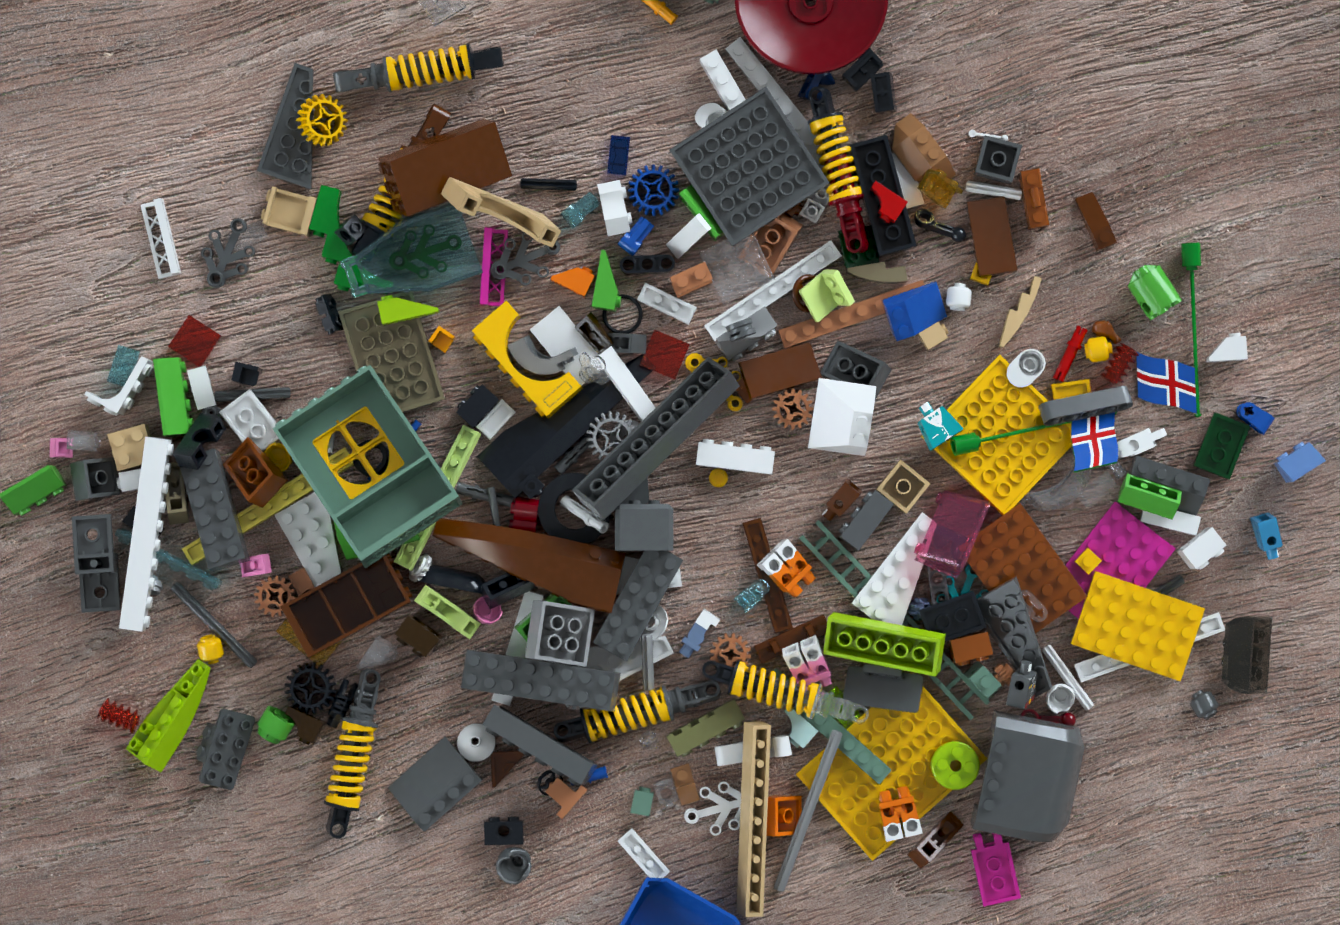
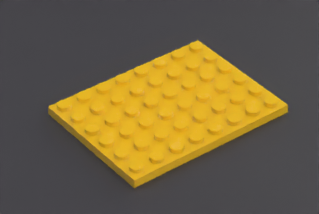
M923 686L919 711L917 713L870 707L846 729L892 770L880 785L840 749H837L819 801L873 861L896 841H885L878 805L880 803L879 792L890 790L891 799H898L897 788L907 786L910 795L914 798L918 817L921 819L952 791V789L939 784L931 770V758L940 745L951 741L966 743L978 755L980 765L987 760V757ZM825 748L796 773L809 790ZM952 761L950 764L951 770L958 771L961 768L960 761ZM899 819V820H900L901 829H902V833L904 834L903 826H902V821H901V819Z

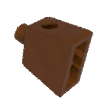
M847 479L826 503L828 508L822 515L830 522L836 515L841 517L860 496L862 490L851 480ZM841 500L843 502L842 506H838L836 501Z

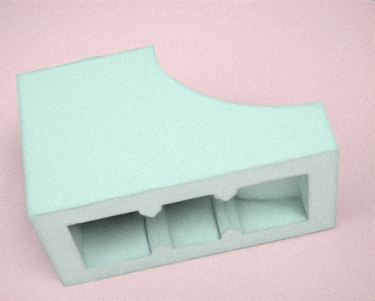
M785 709L784 712L791 721V732L788 734L791 737L790 742L796 748L799 746L804 748L818 730L801 715H798L794 709L791 712Z

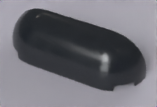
M431 565L426 575L418 581L482 594L481 584L486 583L477 573L438 565Z

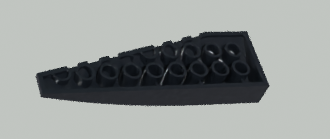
M644 354L625 363L638 384L656 368ZM607 374L582 387L583 389L549 419L546 415L541 417L537 412L506 429L477 456L515 498L523 493L518 484L529 473L532 472L539 478L587 433V430L592 428L590 423L597 424L594 420L595 417L601 420V413L606 415L623 399V396Z

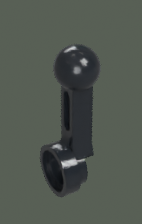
M927 209L916 211L914 221L918 227L950 237L955 242H962L966 238V232L963 228H954L934 221L933 213ZM919 218H924L927 222H923Z

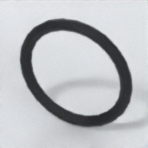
M620 294L619 296L631 300L637 306L639 312L637 323L629 330H616L608 323L605 310L602 311L603 322L613 333L629 334L635 331L641 324L643 312L635 298Z

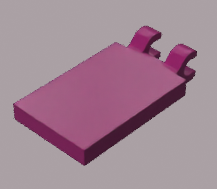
M980 833L973 834L976 848L970 849L983 907L1021 898L1009 842H1003L1002 836L992 833L994 841L984 844Z

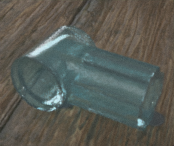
M589 191L575 204L572 203L561 212V216L573 229L589 213L596 209L600 203Z

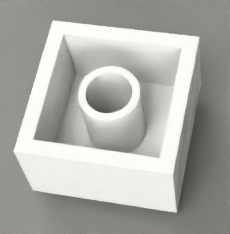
M1207 527L1176 552L1190 569L1201 570L1209 564L1208 560L1211 557L1217 558L1224 552L1223 548L1227 545L1213 527Z

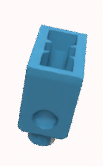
M1268 512L1250 517L1258 547L1266 551L1268 560L1278 558L1277 548L1282 547L1283 544L1276 517Z

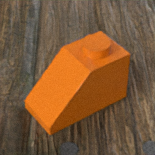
M583 266L582 269L576 267L553 275L550 280L576 294L586 297L595 279V275L592 274V270Z

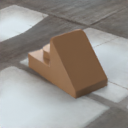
M689 763L671 768L681 805L700 800Z

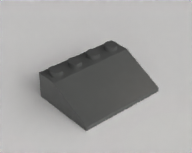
M445 736L387 788L416 824L425 832L476 787L483 778Z

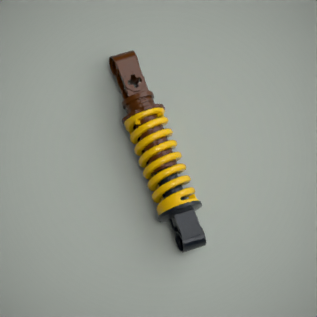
M434 103L427 113L426 119L416 137L411 136L409 145H401L400 148L404 149L438 136L449 120L451 113ZM432 128L431 132L433 135L427 137L425 130ZM384 185L378 188L382 195L376 194L373 197L377 204L371 203L368 206L374 214L364 213L362 219H360L368 229L360 236L352 249V253L368 262L373 257L381 238H392V229L390 227L396 228L397 223L391 218H402V214L393 210L390 200H392L391 195L386 191Z

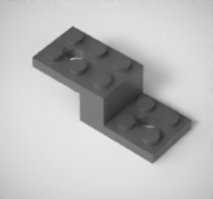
M112 515L72 516L75 574H79L81 613L121 610L118 553H114ZM91 529H95L98 533L95 540L88 538V531ZM98 587H103L105 590V595L102 598H98L95 595V590Z

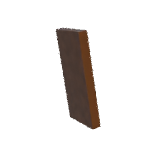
M1005 197L967 202L979 277L1017 272Z
M810 342L738 363L750 400L822 378Z

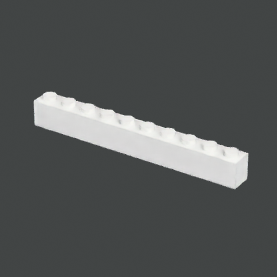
M145 437L119 625L120 629L142 632L150 624L148 609H151L153 597H150L151 589L155 587L153 573L154 570H157L158 559L155 558L156 551L160 550L161 540H158L159 532H162L163 529L161 515L165 512L166 502L163 500L164 494H167L169 487L166 478L171 472L169 457L173 455L174 444H171L172 440Z

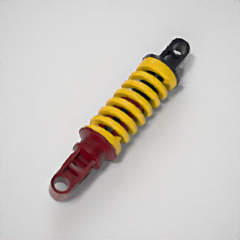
M813 87L809 91L808 97L814 118L808 120V125L810 126L811 133L816 136L813 141L814 144L819 146L816 149V153L821 155L819 163L824 165L821 170L824 175H827L826 178L830 182L828 184L830 186L826 189V193L829 194L828 204L831 207H836V217L840 218V226L847 249L852 253H863L869 246L865 224L861 216L863 210L859 204V200L864 198V194H862L860 186H854V182L858 181L859 178L851 174V172L856 171L855 166H849V162L854 160L853 156L847 157L846 154L851 151V147L841 146V143L848 142L849 140L847 136L839 138V133L845 132L846 127L837 128L836 123L843 125L844 115L843 112H835L831 93L828 89ZM821 91L823 97L819 101L817 99V94ZM857 239L860 241V247L858 249H856L854 246V243Z

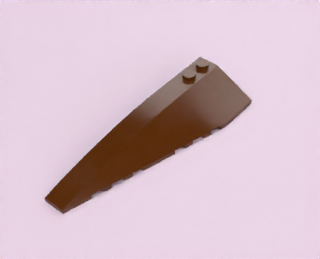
M442 518L436 522L433 537L454 547L458 546L464 549V552L470 555L472 553L487 563L491 562L497 565V568L524 581L528 580L534 583L536 587L544 588L557 597L561 596L573 605L612 613L626 553L555 536L496 525Z

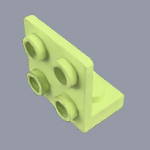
M824 269L799 290L815 322L821 321L838 305L851 306L855 302L838 270Z

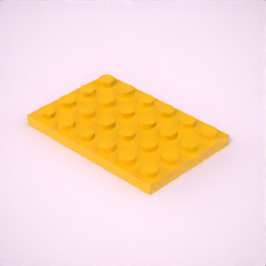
M1094 571L1087 592L1088 597L1085 598L1070 644L1181 681L1205 608Z

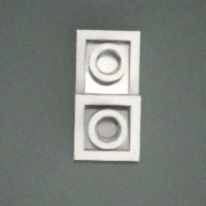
M830 185L811 195L800 215L817 223L829 202V194L826 193V189Z
M206 365L187 370L197 410L215 406L216 401Z

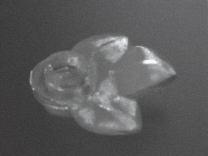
M586 352L580 355L579 361L582 367L579 371V376L585 383L595 381L602 385L610 380L604 372L606 363L602 357L594 356L591 358Z

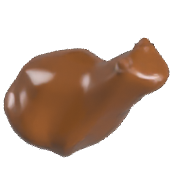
M1096 321L1093 324L1092 332L1097 336H1104L1114 344L1121 342V338L1116 334L1109 321Z

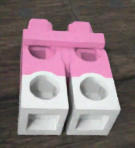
M816 635L800 641L801 648L798 642L782 648L783 658L793 677L796 678L797 685L802 679L806 681L805 693L808 685L812 682L820 681L822 687L832 684L830 666Z

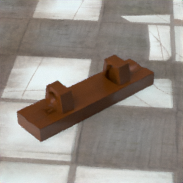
M824 614L755 645L754 648L761 663L782 655V648L797 642L801 646L800 641L814 635L817 638L826 635V618Z

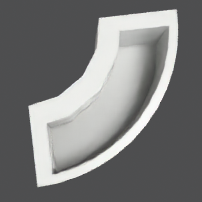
M620 180L597 184L608 236L630 232L629 224H633L631 213L626 212L624 198H627L625 186L621 187Z

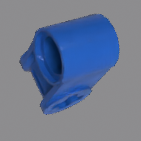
M1251 402L1242 403L1236 409L1237 417L1262 435L1266 433L1275 419L1272 415ZM1244 408H1249L1248 412L1250 414L1245 415Z

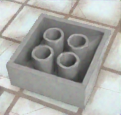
M765 306L748 317L752 319L753 323L751 325L756 330L755 334L733 342L729 338L731 336L730 332H725L716 338L715 343L727 361L732 359L735 362L743 356V351L746 349L751 351L759 346L758 341L763 338L766 341L775 335L778 325Z
M533 600L525 658L587 667L595 610Z

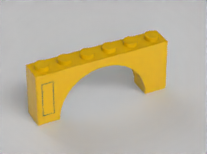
M506 300L472 330L475 334L473 339L479 345L484 344L487 350L485 352L492 360L496 358L500 364L497 366L504 374L508 372L512 376L510 381L516 388L521 387L525 391L522 395L530 403L533 400L537 405L535 410L541 417L546 415L549 419L583 388L570 372L554 380L536 381L523 376L514 368L509 358L507 345L510 332L521 317Z

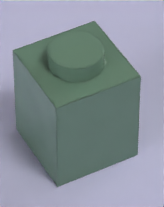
M640 786L639 789H635L630 813L644 816L650 815L654 792H650L651 788Z

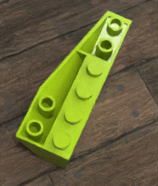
M197 659L141 723L126 748L131 754L145 765L159 772L163 771L195 716L211 667Z

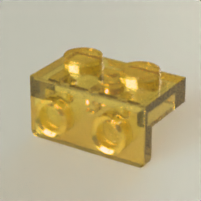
M928 169L917 189L941 208L946 209L955 193L962 194L963 190L958 187V182L950 178L948 179L944 171Z

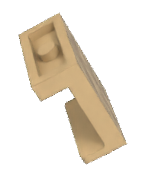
M272 186V189L268 190L266 195L267 208L263 209L261 214L263 224L309 237L311 231L309 227L317 198L307 197Z

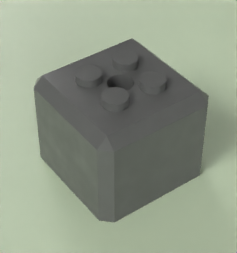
M629 500V504H620L615 509V551H673V508L669 504H660V500H648V504H641L640 500Z

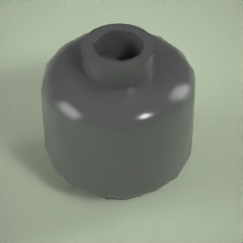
M1200 690L1192 695L1194 699L1190 702V706L1198 718L1207 720L1218 713L1219 704L1210 691L1203 692Z

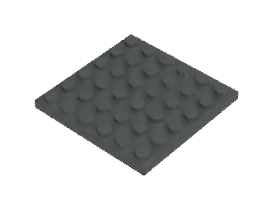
M767 87L761 89L669 150L732 247L830 184Z

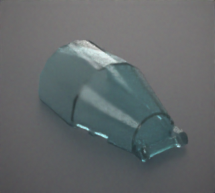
M450 202L402 218L356 255L340 261L341 267L344 268L350 283L353 298L365 294L404 291V293L410 291L429 292L483 273L462 212L458 211ZM427 224L434 226L435 233L430 236L425 248L446 241L450 235H457L462 241L461 247L458 250H450L448 248L427 255L438 261H444L447 264L445 272H438L436 268L418 259L409 261L418 267H426L428 269L429 275L425 279L420 278L416 273L406 268L395 270L389 264L391 254L400 250L405 240V233L409 230L414 231L417 238L411 243L407 254L415 251L424 233L423 227ZM429 226L425 231L427 234H430L433 229ZM408 233L407 238L412 240L414 234ZM451 239L450 245L455 246L457 243L456 239ZM397 257L395 263L401 264L402 258ZM443 263L438 264L439 270H443L445 268V265ZM356 264L364 283L360 287L352 269V266ZM421 269L419 272L420 276H425L427 273L425 269Z

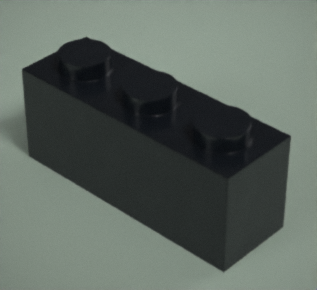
M505 573L481 584V593L489 609H492L537 587L528 580L524 581L509 573Z

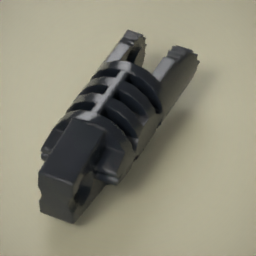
M343 679L329 709L328 715L330 716L327 725L337 728L342 718L346 716L358 687L357 683H354L348 694L345 695L349 681Z

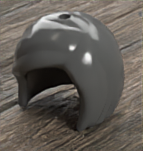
M506 848L500 853L496 861V871L499 878L508 884L517 885L521 883L531 872V857L522 848Z

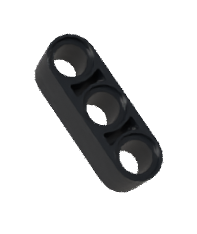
M667 254L626 256L620 261V269L626 275L664 274L672 272L675 268L674 258ZM664 259L671 260L672 266L669 269H664L661 266V262ZM631 261L634 267L629 271L625 270L623 263ZM643 261H652V268L649 270L642 267Z

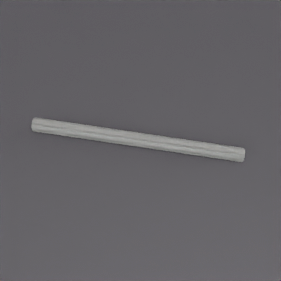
M832 730L774 884V889L783 892L786 888L843 735L838 730Z

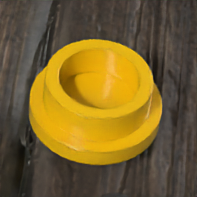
M716 468L711 471L709 481L714 487H723L728 481V475L725 470Z

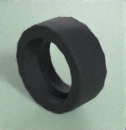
M370 439V440H365V441H363L362 443H360L358 446L361 447V446L365 445L366 443H368L369 441H371L372 439ZM382 443L374 447L378 448L383 456L380 465L374 469L377 475L384 473L389 462V449ZM357 459L354 460L353 464L356 469L363 475L370 477L361 462Z

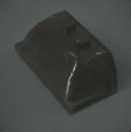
M1245 616L1235 618L1226 623L1225 637L1223 639L1224 652L1221 661L1222 682L1230 689L1242 694L1267 693L1272 616Z

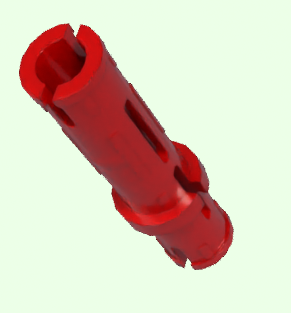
M1076 326L1071 340L1067 342L1068 346L1053 376L1054 379L1064 382L1078 350L1082 348L1080 345L1088 332L1087 329Z

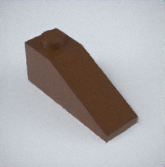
M1090 192L1075 198L1096 252L1116 244L1117 241L1094 193Z
M950 811L907 855L919 868H922L933 860L964 824Z

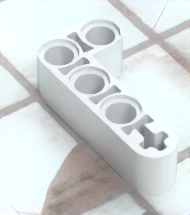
M788 734L770 737V758L792 755ZM743 742L714 747L717 766L742 762Z

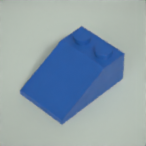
M936 281L882 300L891 332L896 341L914 336L947 317Z

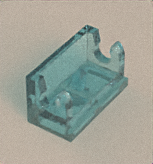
M118 345L107 382L124 387L136 366L140 352Z

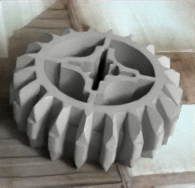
M609 411L608 418H605L604 413H601L603 420L600 421L595 417L594 420L597 422V425L590 423V427L594 428V430H587V433L592 434V437L586 438V441H593V444H590L588 448H596L592 454L596 455L599 452V460L602 459L603 455L607 456L609 454L607 451L613 444L620 443L613 441L607 446L609 437L603 432L612 434V432L616 431V438L622 441L619 437V431L622 426L627 429L628 435L636 428V426L629 427L632 423L631 419L627 422L624 421L627 417L625 414L620 419L618 418L619 412H616L615 417H612V412ZM606 422H618L616 426L609 431L600 427ZM597 432L606 438L602 449L596 442Z

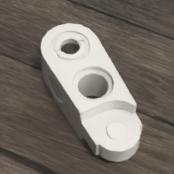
M1148 428L1118 441V458L1135 456L1157 446L1155 440L1167 435L1165 429L1162 428L1151 433Z

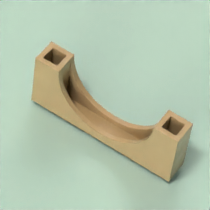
M452 177L448 178L441 192V195L458 211L473 217L477 211L489 214L513 225L537 242L553 248L561 232L545 215Z

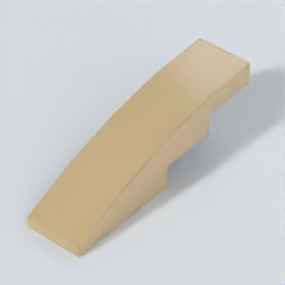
M1034 276L1029 293L1020 294L1016 311L1008 310L999 348H1003L1024 321L1035 300L1042 278Z

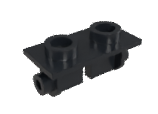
M325 294L316 298L315 305L319 315L326 314L327 316L321 319L325 332H328V335L335 333V331L344 330L336 308V301L332 295Z

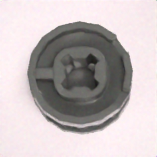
M751 318L726 326L727 332H730L731 335L729 337L731 342L756 333L755 328H752L751 324L753 322Z

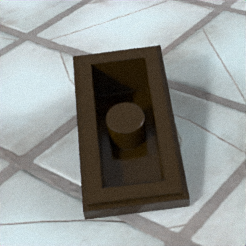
M592 312L574 327L598 354H601L613 344Z

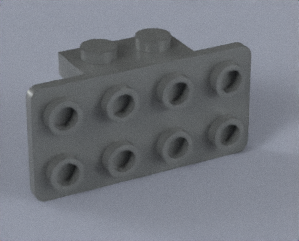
M864 664V667L849 666L843 702L850 705L917 713L919 711L924 678L922 675L905 673L903 670L874 664Z
M223 708L219 712L216 725L207 723L202 733L201 745L196 752V759L203 763L199 775L201 783L228 790L234 788L255 723V717Z

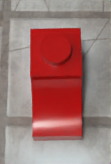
M875 181L870 190L879 199L880 210L878 213L881 214L880 218L887 223H895L908 201Z

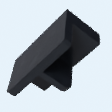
M235 362L231 381L255 386L258 382L259 373H262L263 369Z

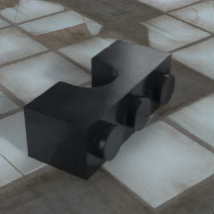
M200 413L173 452L179 467L199 470L207 458L202 445L207 442H218L226 430L219 415Z

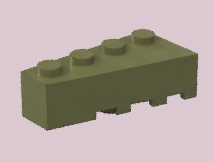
M732 699L667 734V738L677 757L680 755L684 757L692 753L693 748L697 746L701 748L710 743L709 739L713 737L717 739L727 734L725 730L731 727L734 730L742 726V721L745 720V717L735 699Z

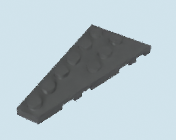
M294 63L257 171L312 190L313 139L309 142L306 141L308 135H301L304 130L303 128L298 129L301 122L296 121V119L301 117L297 113L299 110H303L301 104H306V99L308 98L312 99L314 70ZM313 109L310 113V121L313 120Z

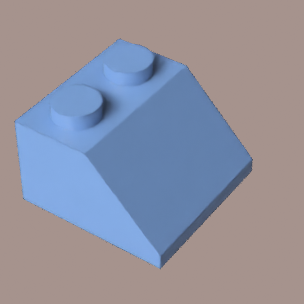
M1300 442L1293 447L1294 451L1287 454L1285 452L1278 456V461L1274 465L1285 482L1289 483L1294 482L1326 460L1310 442L1305 444Z

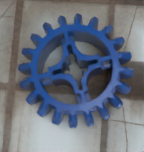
M652 164V170L649 171L646 165L644 166V173L640 169L637 170L640 175L639 177L635 174L632 175L636 182L629 181V185L634 188H629L628 193H634V195L629 196V200L636 199L632 206L636 207L639 204L638 212L645 208L646 216L649 210H651L652 216L655 217L656 210H659V214L663 215V208L667 212L670 211L667 206L668 204L673 207L675 206L672 199L678 200V196L673 193L679 192V188H673V186L678 185V181H671L675 177L674 174H671L669 177L667 176L670 171L669 169H666L663 173V166L660 165L657 171L655 170V165ZM652 175L660 176L659 179H657L653 183H649L643 180L644 178ZM664 180L670 188L668 197L660 189ZM639 184L647 191L643 201L639 198L637 192ZM658 185V193L656 195H650V189L648 187ZM654 198L664 201L659 205H648Z

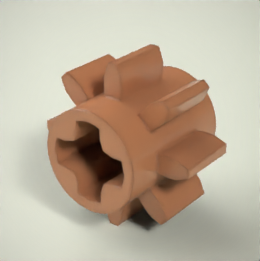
M1007 663L1004 666L998 664L993 669L996 672L993 676L1001 683L1002 687L1005 684L1010 686L1011 676L1015 671Z

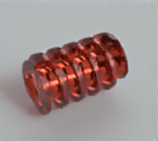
M1120 343L1121 346H1116L1115 350L1118 353H1112L1111 356L1114 360H1108V364L1111 367H1104L1107 373L1100 374L1102 378L1115 385L1118 382L1124 383L1121 376H1128L1124 370H1131L1132 368L1128 363H1135L1132 356H1139L1134 349L1123 343Z
M107 698L100 708L97 719L100 716L101 722H105L108 719L109 725L115 722L116 728L123 724L122 729L126 731L130 727V733L133 734L141 718V715L138 716V710L136 709L131 713L130 706L123 710L124 704L116 707L117 701L110 705V698Z

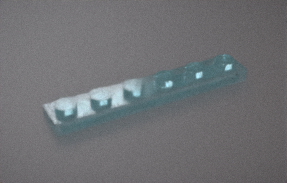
M118 528L115 536L119 537L118 541L125 545L131 544L132 533L124 528ZM161 548L159 551H156L155 559H158L159 563L164 561L170 564V569L176 572L181 570L187 573V578L193 581L198 579L204 582L203 586L210 590L220 588L223 582L220 579L192 566Z

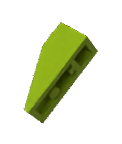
M392 295L381 297V301H377L383 325L440 313L437 307L397 297L393 298Z

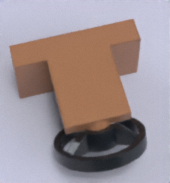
M547 770L538 778L537 788L543 795L552 797L562 806L556 815L563 819L588 789L581 785L575 792L563 782L562 775L555 780V773ZM551 773L550 778L545 781V784L540 786L542 779Z

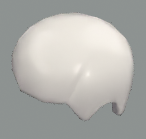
M1056 684L1047 691L1045 699L1048 708L1058 714L1059 712H1067L1072 707L1075 695L1072 688L1066 684Z

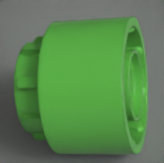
M267 706L257 722L259 726L258 734L265 740L278 744L281 740H286L295 722L284 711L273 706Z

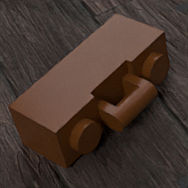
M1040 169L1021 171L1018 175L1028 230L1048 227L1049 220Z

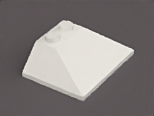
M819 378L808 448L865 456L873 417L876 386Z

